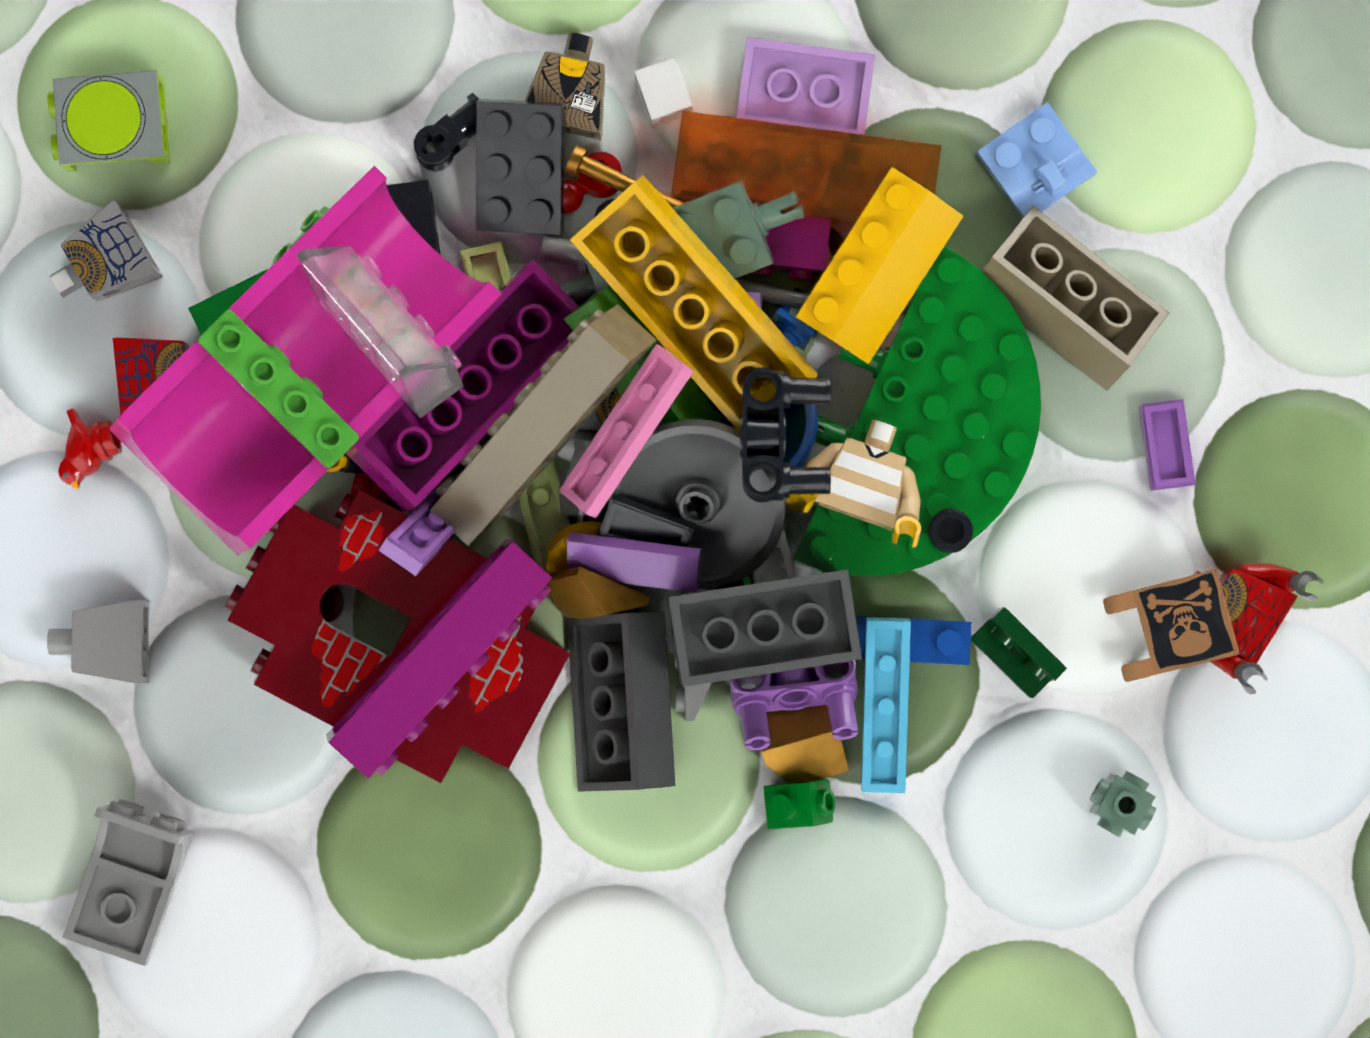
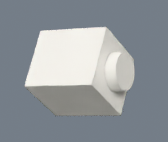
M661 55L650 58L640 64L642 69L635 71V80L652 128L693 114V105L676 57L666 60L665 56Z

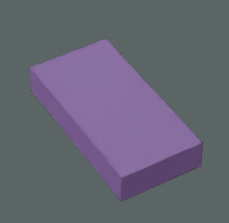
M1184 399L1140 405L1139 413L1150 491L1196 485Z

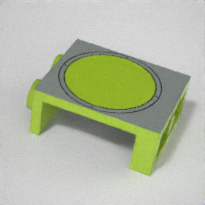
M157 70L53 79L54 92H48L47 95L49 114L51 118H56L57 134L51 135V152L54 161L59 160V165L67 172L76 171V165L138 159H148L153 165L170 163L164 78Z

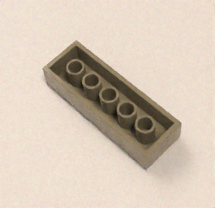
M618 304L606 313L598 309L588 320L584 319L567 337L569 343L561 352H555L542 366L540 371L543 374L534 383L530 382L513 401L516 405L507 414H502L488 429L487 433L489 436L481 445L478 443L463 458L461 464L464 466L455 475L451 474L435 491L440 499L430 511L444 520L446 526L451 525L454 528V534L467 546L471 545L504 516L657 341Z

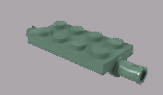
M742 180L673 207L676 213L734 279L773 264L774 259L766 236L769 235V230L796 219L804 218L802 205L786 211L783 210L797 204L799 201L795 191L759 206L758 203H752L748 197ZM585 257L584 259L589 269L588 274L561 285L558 284L566 294L574 293V295L569 297L577 305H581L590 296L608 285Z

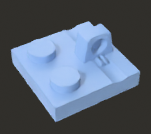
M1048 102L976 153L979 160L1022 219L1033 205L1043 212L1097 173L1094 166L1084 155Z

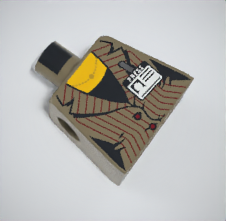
M568 33L564 55L553 52L544 53L525 101L566 103L565 133L601 141L603 136L605 65L589 60L594 40L592 37L579 33Z

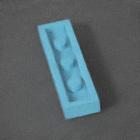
M866 617L861 770L862 792L905 793L910 618Z

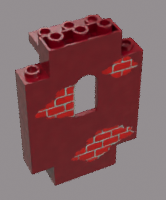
M358 489L355 496L347 493L335 514V517L341 519L338 527L294 504L268 530L274 533L267 548L264 549L259 545L257 546L245 568L253 572L245 588L238 584L235 586L224 607L232 611L227 621L273 644L270 652L262 648L250 670L257 675L253 685L331 726H334L488 559L451 539L417 576L413 575L379 551L385 539L408 515ZM337 584L353 586L410 617L390 656L332 626L323 618L320 611V601L328 588ZM526 606L516 617L521 624L513 634L503 643L497 638L486 650L490 658L473 676L466 672L456 683L460 689L456 696L443 709L436 705L426 715L429 724L413 742H410L407 738L404 739L395 749L397 751L396 754L399 756L397 761L442 783L463 745L507 769L510 768L571 654L567 650L526 629L535 609Z

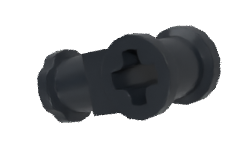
M474 93L468 95V102L450 117L446 114L434 125H427L416 134L414 150L419 163L426 170L437 172L448 168L453 162L454 156L468 145L467 140L476 134L477 101L480 99ZM431 141L435 145L441 143L442 154L437 156L434 152L428 153L426 144Z

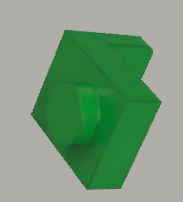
M828 779L763 786L768 829L813 827L833 822L835 796L830 789V781Z

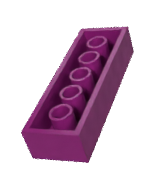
M534 260L521 268L499 291L502 295L346 452L405 512L415 508L487 434L488 429L493 423L515 405L513 401L530 382L534 383L543 374L540 369L555 352H561L569 343L567 337L573 330L564 318L579 306Z
M505 539L326 734L328 743L368 779L374 772L382 776L399 757L395 749L404 739L407 738L410 742H413L428 726L429 722L426 715L436 705L443 709L460 690L456 685L458 680L466 672L473 676L487 662L490 655L486 650L497 638L503 643L513 634L521 624L516 617L524 608L528 606L535 609L551 591L546 584L552 577L513 541Z

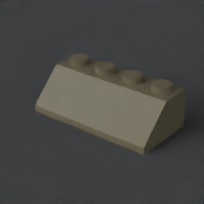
M1034 205L981 270L1009 300L1026 328L1106 391L1131 366L1169 314L1167 310Z

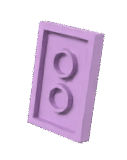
M747 37L735 125L863 142L875 54Z

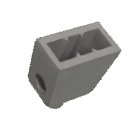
M132 600L74 610L72 612V629L48 630L47 649L49 655H71V669L74 673L131 683H149L150 601Z

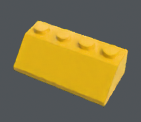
M891 167L795 317L869 364L958 226L963 215L932 192Z

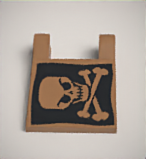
M1217 569L1103 599L1105 612L1109 615L1137 608L1150 658L1123 665L1121 672L1126 682L1240 654Z

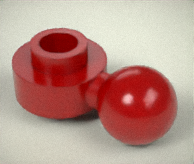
M595 152L587 156L623 173L620 162L610 153ZM579 172V179L576 181L565 179L563 189L564 214L573 213L578 210L586 194L595 198H607L614 195L618 190Z

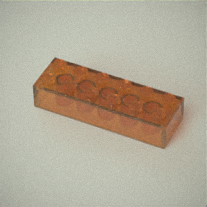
M682 111L671 197L682 202H688L742 180L748 197L752 203H758L759 206L795 191L799 201L797 204L783 209L784 211L802 205L804 216L831 219V225L853 227L891 167L935 195L942 145Z

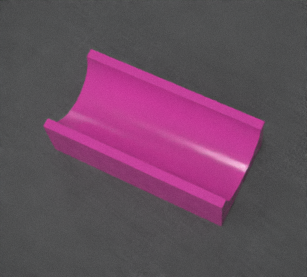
M375 165L228 309L232 310L268 346L273 344L279 348L290 360L291 364L289 367L301 379L304 376L307 377L322 391L324 395L322 399L359 435V438L502 295L490 281L480 282L458 270L418 234L395 205L386 186L387 177ZM198 339L109 428L138 459L237 555L251 549L330 469L325 468L198 343Z

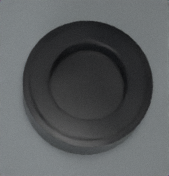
M942 510L934 515L929 522L928 538L931 544L943 553L959 552L972 539V523L969 517L960 510Z

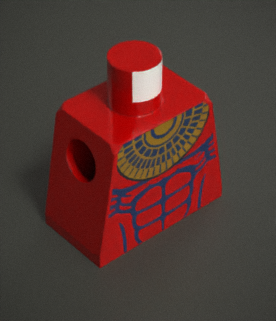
M112 338L120 415L189 348L187 343L177 340Z

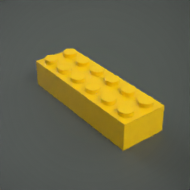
M644 175L631 184L570 239L657 340L694 371L690 377L737 430L740 431L744 380L753 370L764 367L774 371L790 373V378L817 377L818 373ZM764 380L757 381L750 388L753 398L762 402L769 401L776 394L773 384Z

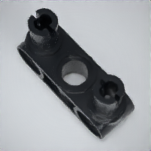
M764 367L753 370L745 378L742 413H740V458H742L743 490L753 501L760 503L771 500L783 501V498H790V494H830L831 467H790V462H783V458H785L786 414L784 409H790V404H831V378H790V373L774 371ZM761 380L768 381L775 387L776 394L769 401H758L753 398L750 392V388L754 383ZM760 469L770 471L776 481L773 488L763 492L754 489L749 480L753 472Z

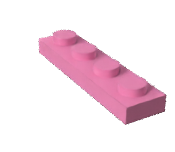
M656 344L559 491L586 515L596 518L694 371L668 349Z

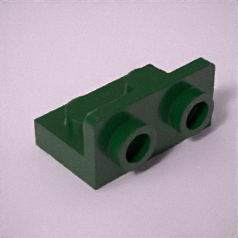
M1006 607L999 608L971 636V642L1029 698H1034L1050 681H1056L1068 669Z

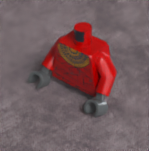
M1243 563L1236 570H1225L1220 577V582L1240 654L1210 662L1233 679H1238L1247 693L1255 694L1256 690L1247 681L1253 675H1260L1264 680H1268L1267 675L1257 662L1298 596L1292 592L1296 591L1304 599L1313 602L1318 597L1305 592V587L1310 581H1318L1324 584L1322 578L1311 571L1299 573L1298 571L1272 563ZM1197 570L1193 575L1199 574L1201 572Z

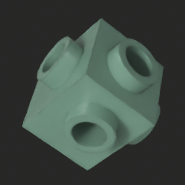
M1128 771L1125 772L1123 778L1111 773L1107 780L1101 778L1090 797V801L1094 803L1090 812L1100 817L1097 825L1118 837L1121 836L1123 831L1135 835L1138 828L1144 831L1156 812V807L1152 806L1156 796L1146 791L1149 783ZM1128 796L1133 800V805L1128 813H1122L1118 806L1119 801L1123 797Z

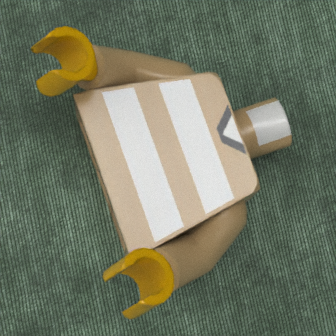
M877 420L871 421L864 443L847 437L844 444L831 443L807 463L806 467H831L830 494H790V498L785 500L789 504L792 497L800 496L806 501V506L802 511L804 513H807L812 505L816 504L890 531L894 529L891 538L893 544H897L899 534H908L913 539L912 547H916L921 533V525L919 523L921 500L915 474L909 467L905 466V457L889 452L897 428Z

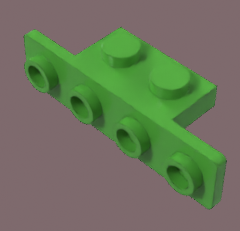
M226 310L199 337L198 343L325 468H331L359 440V435L322 399L324 396L322 391L307 377L304 376L301 379L289 367L291 362L288 357L275 345L271 344L268 346L232 310Z

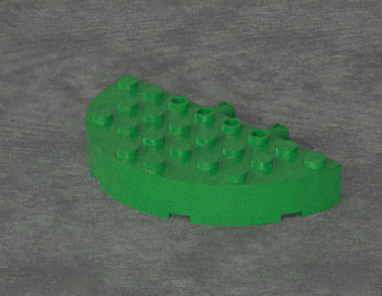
M944 246L918 286L891 347L886 346L885 350L879 348L869 364L842 348L838 359H843L874 373L872 378L875 381L854 427L850 425L847 429L817 415V428L824 432L817 430L815 442L825 447L831 443L844 444L847 437L864 443L872 420L881 421L897 428L889 452L905 457V466L909 467L915 474L921 500L919 512L921 533L916 547H912L913 539L908 534H899L897 544H893L891 538L894 529L890 531L817 505L792 559L793 563L823 573L848 569L850 577H883L925 567L952 554L937 550L928 538V525L934 515L945 509H957L965 513L973 526L972 541L1001 514L1015 495L1027 472L1037 441L1041 414L1040 380L1031 342L1019 316L995 283L963 256Z

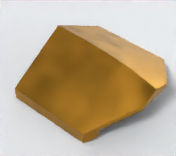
M580 566L550 573L549 575L552 579L546 584L551 589L549 593L555 608L564 616L573 619L593 618L646 606L650 599L645 594Z
M827 705L806 707L800 710L767 712L771 743L769 747L761 750L765 765L787 783L811 782L849 771L842 742L833 738Z

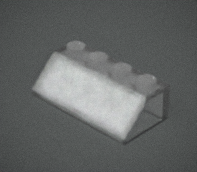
M351 246L303 249L296 254L316 299L419 418L463 387L457 371L462 365L455 353L448 345L444 344L442 347H439L432 338L435 337V334L427 321L420 314L414 318L406 310L409 304L395 285L387 288L380 280L383 278L380 269L368 255L361 259Z

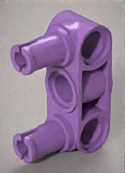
M855 660L731 679L730 699L737 715L741 716L745 747L748 750H762L770 746L771 740L767 712L800 710L820 705L828 706L833 738L846 740L855 737L858 734L853 702L856 700L858 692ZM840 673L844 676L841 678H831L828 675ZM747 683L758 685L756 688L745 689L741 687L742 685Z

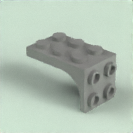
M119 799L118 802L111 801L110 805L100 806L96 809L94 816L100 818L96 842L62 938L146 966L149 963L194 832L183 829L185 821L166 814H160V816L153 815L151 818L142 815L144 807Z

